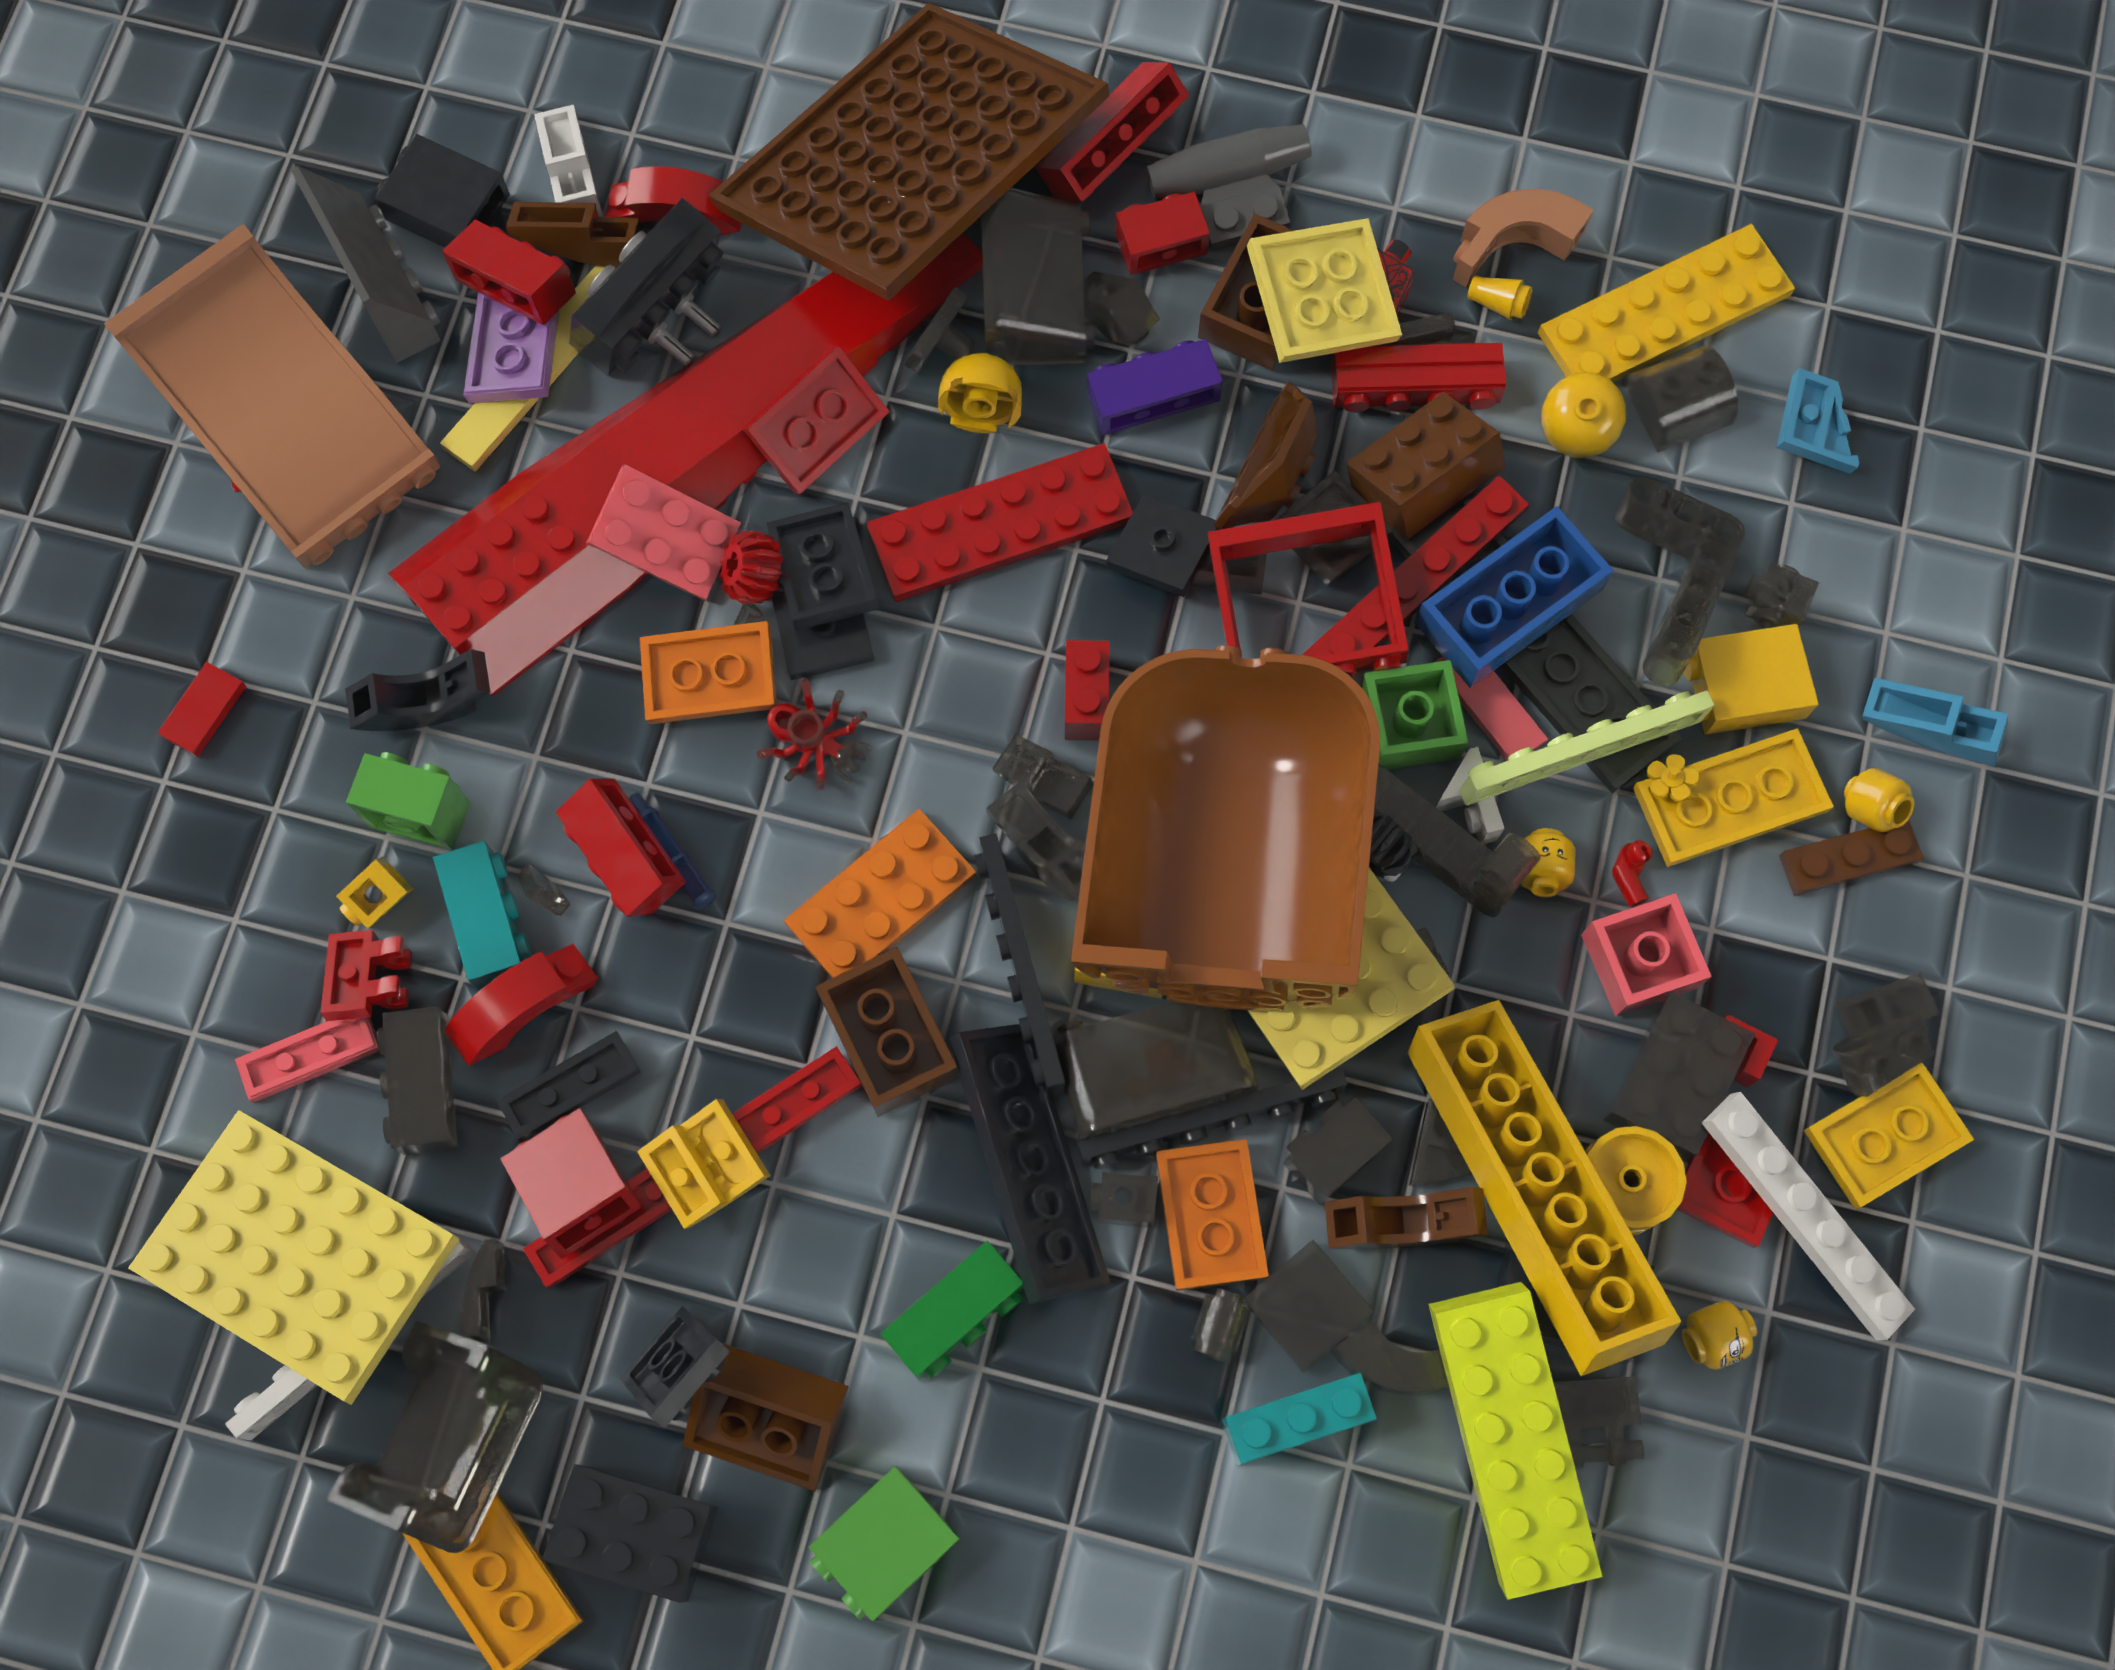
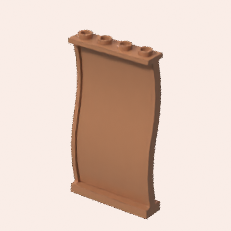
M244 224L237 227L104 323L111 334L305 569L311 564L316 566L326 561L333 554V548L346 538L351 540L362 534L368 527V521L380 512L386 514L394 510L402 502L404 494L414 487L418 489L430 483L436 476L435 471L441 467L432 451L427 448L393 404L297 292Z

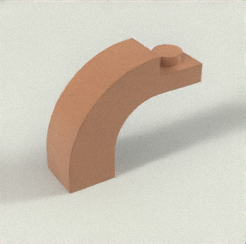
M1522 189L1498 195L1481 205L1467 219L1460 240L1462 244L1453 258L1457 266L1452 280L1466 288L1487 258L1498 248L1510 243L1524 242L1534 244L1565 261L1586 232L1594 209L1570 196L1551 190Z

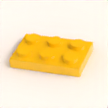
M1922 1061L1803 1130L1855 1210L1974 1140Z

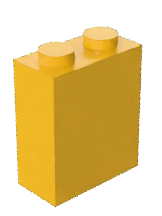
M1797 624L1696 639L1683 657V673L1687 681H1692L1694 693L1698 694L1707 690L1715 705L1702 720L1705 735L1806 719L1819 705Z

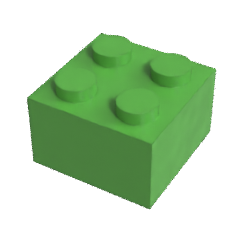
M1451 660L1364 673L1360 687L1371 701L1379 723L1380 752L1378 771L1461 758L1468 744V738Z
M382 752L380 757L364 753L346 800L347 805L371 829L453 851L470 802L460 790V785L450 778V773L432 764H424L422 769L407 765L408 761L388 752Z

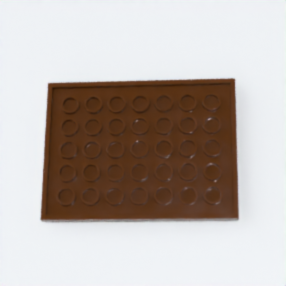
M927 3L709 194V198L720 212L889 301L1110 96L1108 83L931 3Z

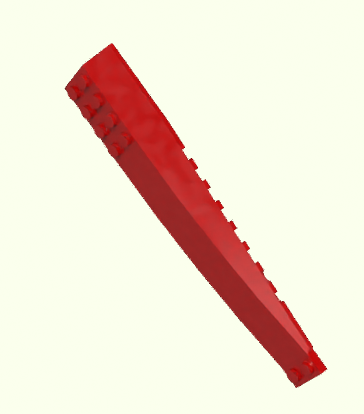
M962 233L889 301L832 271L523 470L391 570L388 575L415 606H418L459 656L470 649L485 652L490 694L492 697L625 595L648 574L586 544L622 465L625 464L718 510L727 502L726 498L742 483L746 485L757 475L756 470L767 461L742 429L748 422L832 346H839L864 377L878 364V359L888 350L892 352L956 293L957 287L986 266V255Z

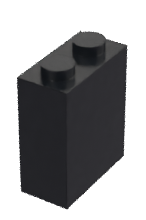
M416 134L410 145L404 147L400 152L397 164L388 178L380 182L374 199L385 220L440 246L447 247L474 220L490 226L510 193L501 172Z

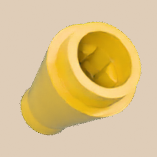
M1475 275L1471 281L1467 299L1475 301L1509 320H1512L1513 317L1523 319L1530 303L1532 287L1524 285V280L1486 278Z

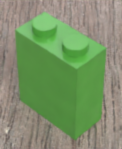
M894 1466L809 1546V1549L815 1554L810 1563L827 1583L834 1578L847 1592L841 1598L842 1601L859 1620L867 1615L873 1622L961 1539L897 1466Z

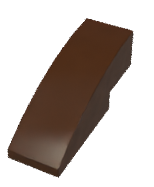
M514 202L506 225L508 234L557 256L603 267L612 265L615 268L621 263L619 256L623 248L632 237L641 232L639 218L598 217L596 203Z

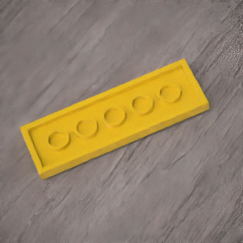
M1751 223L1541 324L1538 334L1565 377L1576 373H1596L1609 378L1614 383L1790 297L1795 287Z

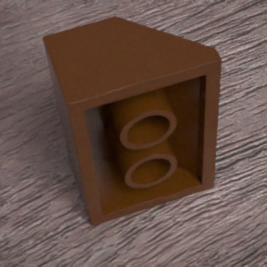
M722 1343L730 1352L724 1358L725 1364L720 1373L710 1382H704L694 1393L683 1446L816 1492L841 1421L849 1386Z

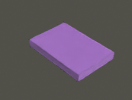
M478 292L463 394L468 403L548 397L559 311L543 326Z

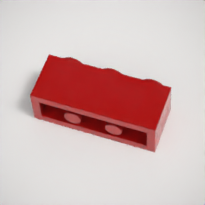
M474 220L442 250L457 282L543 326L576 294L569 277L570 270L559 257L554 255L550 257L536 250L530 243L526 241L520 242L508 236L500 228L495 226L491 228L477 220Z
M590 778L555 812L564 824L566 835L579 846L588 859L589 869L597 877L601 878L611 893L613 904L626 917L653 914L686 883V880L615 778Z

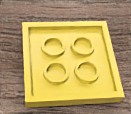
M1369 218L1261 236L1249 240L1247 249L1279 363L1396 342L1402 336Z

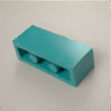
M485 840L433 857L467 980L477 990H481L499 975L532 956L525 933L518 934L514 919L520 917L513 892L506 893L502 878L508 876L503 855L500 851L494 853Z
M1358 1373L1227 1416L1222 1419L1236 1465L1238 1466L1371 1422L1377 1418L1362 1375Z

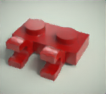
M373 930L329 934L321 1014L326 1021L371 1017L372 1005L376 1004L389 1009L408 1008L409 991L407 988H400V978L398 975L375 980L376 965H382L395 970L411 969L412 952L410 949H403L404 940L401 936L378 940L379 938Z

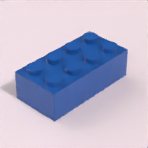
M1556 506L1422 603L1415 624L1446 661L1451 660L1452 668L1471 688L1603 591L1614 570L1559 507Z

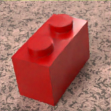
M1195 191L1183 195L1179 193L1171 194L1161 201L1146 205L1134 204L1116 213L1115 235L1129 275L1193 259L1208 253L1210 232Z
M1066 640L1065 740L1100 739L1102 720L1109 704L1110 641Z

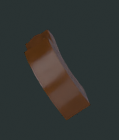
M1467 1187L1414 1196H1358L1325 1202L1329 1249L1416 1247L1458 1242V1239L1488 1235L1483 1188Z

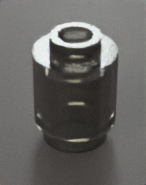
M1216 1289L1215 1296L1205 1295L1192 1339L1196 1341L1193 1349L1195 1353L1229 1363L1231 1354L1237 1353L1250 1310L1241 1305L1243 1301L1242 1296L1222 1289Z

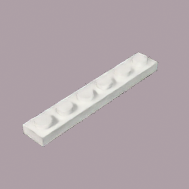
M1741 1092L1730 1094L1702 1124L1875 1340H1888L1915 1308Z
M456 1236L460 1240L424 1295L475 1254L464 1239ZM284 1365L273 1375L274 1383L261 1394L258 1392L252 1393L234 1408L236 1415L227 1421L225 1425L235 1438L252 1440L317 1385Z

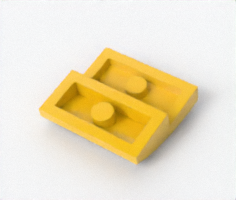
M723 1099L714 1100L683 1124L671 1126L637 1151L684 1229H688L716 1213L771 1176Z

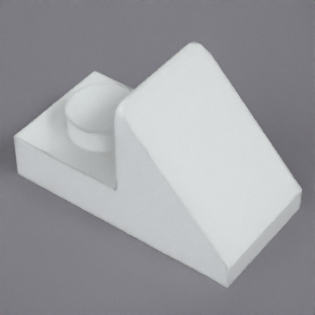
M1478 747L1469 749L1434 812L1466 805L1459 789L1469 776V770L1483 763ZM1494 796L1468 805V808L1464 810L1467 827L1470 833L1477 834L1480 845L1498 840L1505 828Z

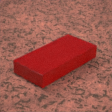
M206 662L157 734L190 754L199 757L247 686L238 678Z

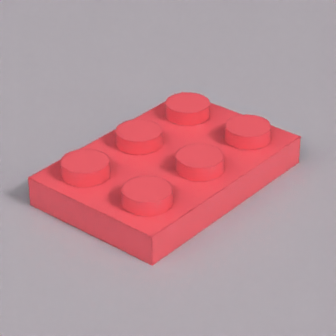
M624 464L616 477L586 544L701 600H706L722 566L720 561L724 559V547L729 545L730 538L733 534L737 533L741 522Z

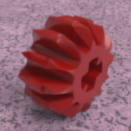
M750 530V532L741 531L739 534H733L729 545L724 547V559L720 561L722 564L720 579L723 580V592L728 594L730 599L738 600L739 603L753 605V603L762 604L763 601H770L773 591L779 588V576L783 574L780 570L783 556L779 554V542L774 541L772 536L764 535V532Z

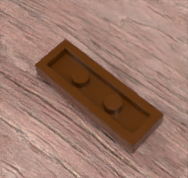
M1909 820L1903 826L1888 832H1877L1867 828L1785 850L1779 855L1794 896L1917 864L1924 859Z

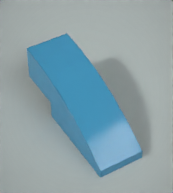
M1874 678L1862 719L1914 743L1966 760L1996 767L2007 730L2008 713L1963 704V696Z

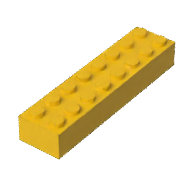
M1497 1000L1418 1026L1407 1053L1478 1186L1483 1188L1485 1199L1580 1375L1584 1376L1665 1345L1680 1325L1681 1320L1500 1001Z

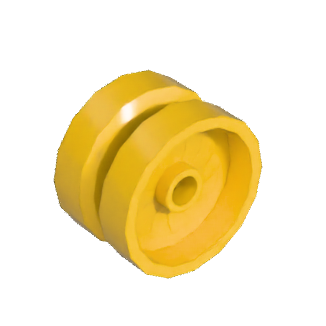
M1639 1126L1616 1128L1598 1138L1584 1150L1632 1235H1638L1670 1218L1681 1204L1687 1183L1684 1163L1673 1144L1659 1133ZM1625 1182H1632L1633 1188L1626 1185Z

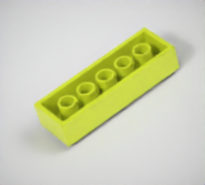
M1522 1282L1428 1304L1498 1582L1507 1600L1603 1577L1530 1290Z

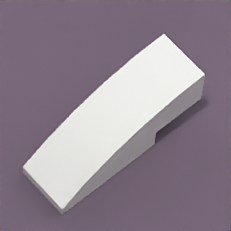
M574 105L534 114L555 202L596 203L598 217H603Z

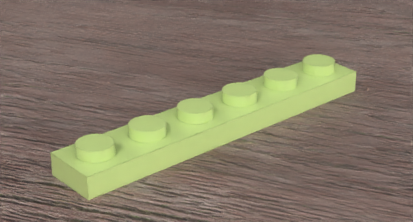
M1707 690L1692 696L1689 691L1679 693L1669 698L1664 706L1652 709L1650 705L1642 706L1630 712L1626 719L1613 723L1611 719H1606L1589 727L1585 734L1573 737L1572 733H1566L1558 736L1547 744L1548 747L1537 751H1534L1532 747L1521 749L1510 755L1508 761L1494 766L1492 761L1479 764L1469 770V776L1459 789V792L1466 806L1700 723L1715 705Z

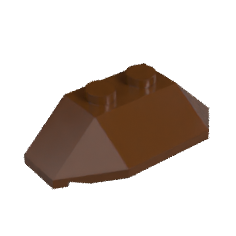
M1289 381L1272 403L1215 520L1214 526L1219 529L1273 519L1282 506L1287 508L1292 506L1302 486L1297 484L1296 481L1299 476L1304 478L1315 460L1316 455L1310 451L1317 439V430L1312 401L1296 385Z

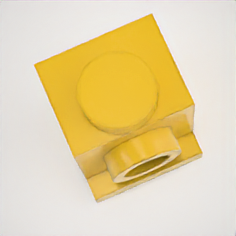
M384 857L375 859L336 897L343 903L339 908L345 917L354 925L359 926L363 924L368 929L385 916L414 887ZM371 886H376L381 890L382 898L379 902H372L368 898L367 891Z

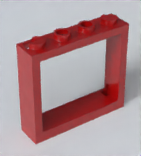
M1381 502L1208 532L1226 645L1241 649L1226 560L1370 535L1390 644L1314 658L1331 663L1351 677L1356 676L1357 671L1369 669L1380 671L1400 668V664L1407 663L1408 645Z

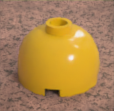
M988 353L966 355L954 361L943 375L939 387L938 411L941 415L945 411L946 414L951 416L950 424L974 433L997 432V425L1008 422L1009 428L1015 425L1020 418L1022 408L1021 381L1013 367L1003 359Z
M1576 373L1561 379L1548 392L1541 408V425L1546 440L1559 453L1571 458L1592 457L1606 452L1619 439L1626 423V404L1620 389L1609 378L1596 373Z

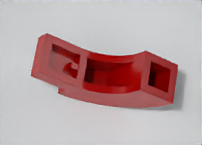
M664 166L639 167L631 169L629 181L614 184L610 187L605 217L639 218L640 223L661 221L683 197L721 230L720 236L740 232L741 222L720 212L709 198V194L724 181L700 172Z
M574 943L547 956H544L542 951L511 967L477 992L453 1016L444 1031L467 1065L471 1066L507 1048L515 1034L528 1022L556 1004L592 988L598 977Z

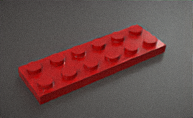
M1103 443L866 523L888 586L896 603L1127 524L1133 511L1107 447Z

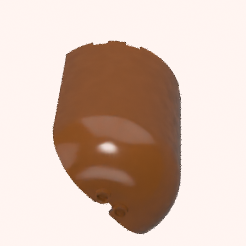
M1229 645L1218 646L1215 650L1187 649L1167 653L1150 660L1131 673L1113 694L1102 720L1071 963L1078 970L1092 978H1100L1101 973H1104L1107 978L1113 980V987L1136 994H1146L1149 988L1158 989L1157 992L1159 994L1167 996V1001L1206 1007L1280 1011L1284 1010V1005L1287 1004V1001H1296L1298 1006L1310 1009L1332 1005L1333 995L1338 994V998L1346 1000L1352 997L1358 989L1380 752V730L1376 712L1360 685L1340 668L1318 658L1288 654L1286 651L1277 648H1265L1260 651V658L1248 659L1242 658L1241 649Z

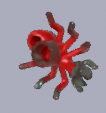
M803 678L801 686L807 710L800 711L794 705L782 703L774 706L767 716V723L774 737L779 742L792 745L785 749L773 747L758 750L756 754L761 759L771 756L784 759L797 751L803 752L798 765L791 768L784 776L785 781L791 782L795 776L803 774L812 753L816 752V788L818 790L824 789V781L826 779L824 755L829 754L835 765L836 776L847 783H851L852 778L841 772V767L848 773L860 771V766L852 759L866 761L864 753L855 747L866 751H871L872 747L859 740L837 743L834 739L854 733L858 724L867 719V714L865 711H862L852 718L849 725L826 733V730L839 715L844 691L837 690L832 700L831 710L822 722L815 711L809 680Z

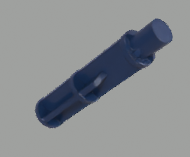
M640 793L631 796L629 800L686 880L682 887L693 901L692 906L699 910L711 905L716 898V892L710 890L689 860L690 855L687 852H683L658 817L659 812L657 809L648 806Z

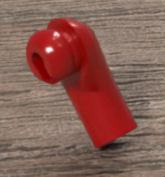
M1636 840L1633 843L1624 845L1620 849L1612 868L1613 878L1629 908L1649 899L1639 876L1645 863L1651 859L1652 850L1642 840Z

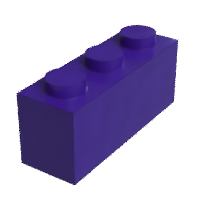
M1207 339L1197 342L1192 340L1183 341L1176 344L1172 349L1156 354L1154 352H1145L1136 356L1132 361L1118 365L1112 363L1104 364L1097 367L1093 372L1087 373V395L1102 436L1219 402L1221 399L1223 381Z

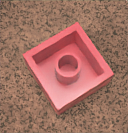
M1676 893L1592 921L1581 934L1615 1017L1698 989L1712 977Z

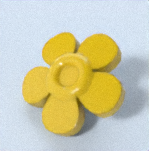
M1672 754L1667 757L1666 766L1659 761H1654L1649 765L1647 775L1650 779L1654 780L1650 785V792L1655 797L1662 799L1670 791V796L1674 801H1685L1690 796L1689 787H1693L1698 783L1699 773L1692 767L1684 769L1685 759L1680 755Z

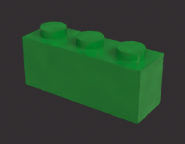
M987 1240L885 1328L880 1335L918 1380L925 1374L932 1380L952 1362L948 1357L949 1353L961 1343L966 1348H969L987 1332L988 1329L983 1324L996 1312L1001 1317H1004L1023 1300L1019 1294L1024 1289L1023 1282Z

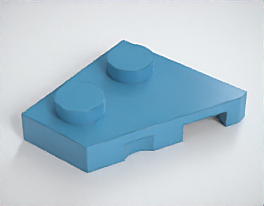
M1801 368L1792 375L1776 448L1851 474L1858 468L1859 459L1857 455L1851 456L1846 437L1851 429L1848 417L1842 409L1843 398L1838 381Z

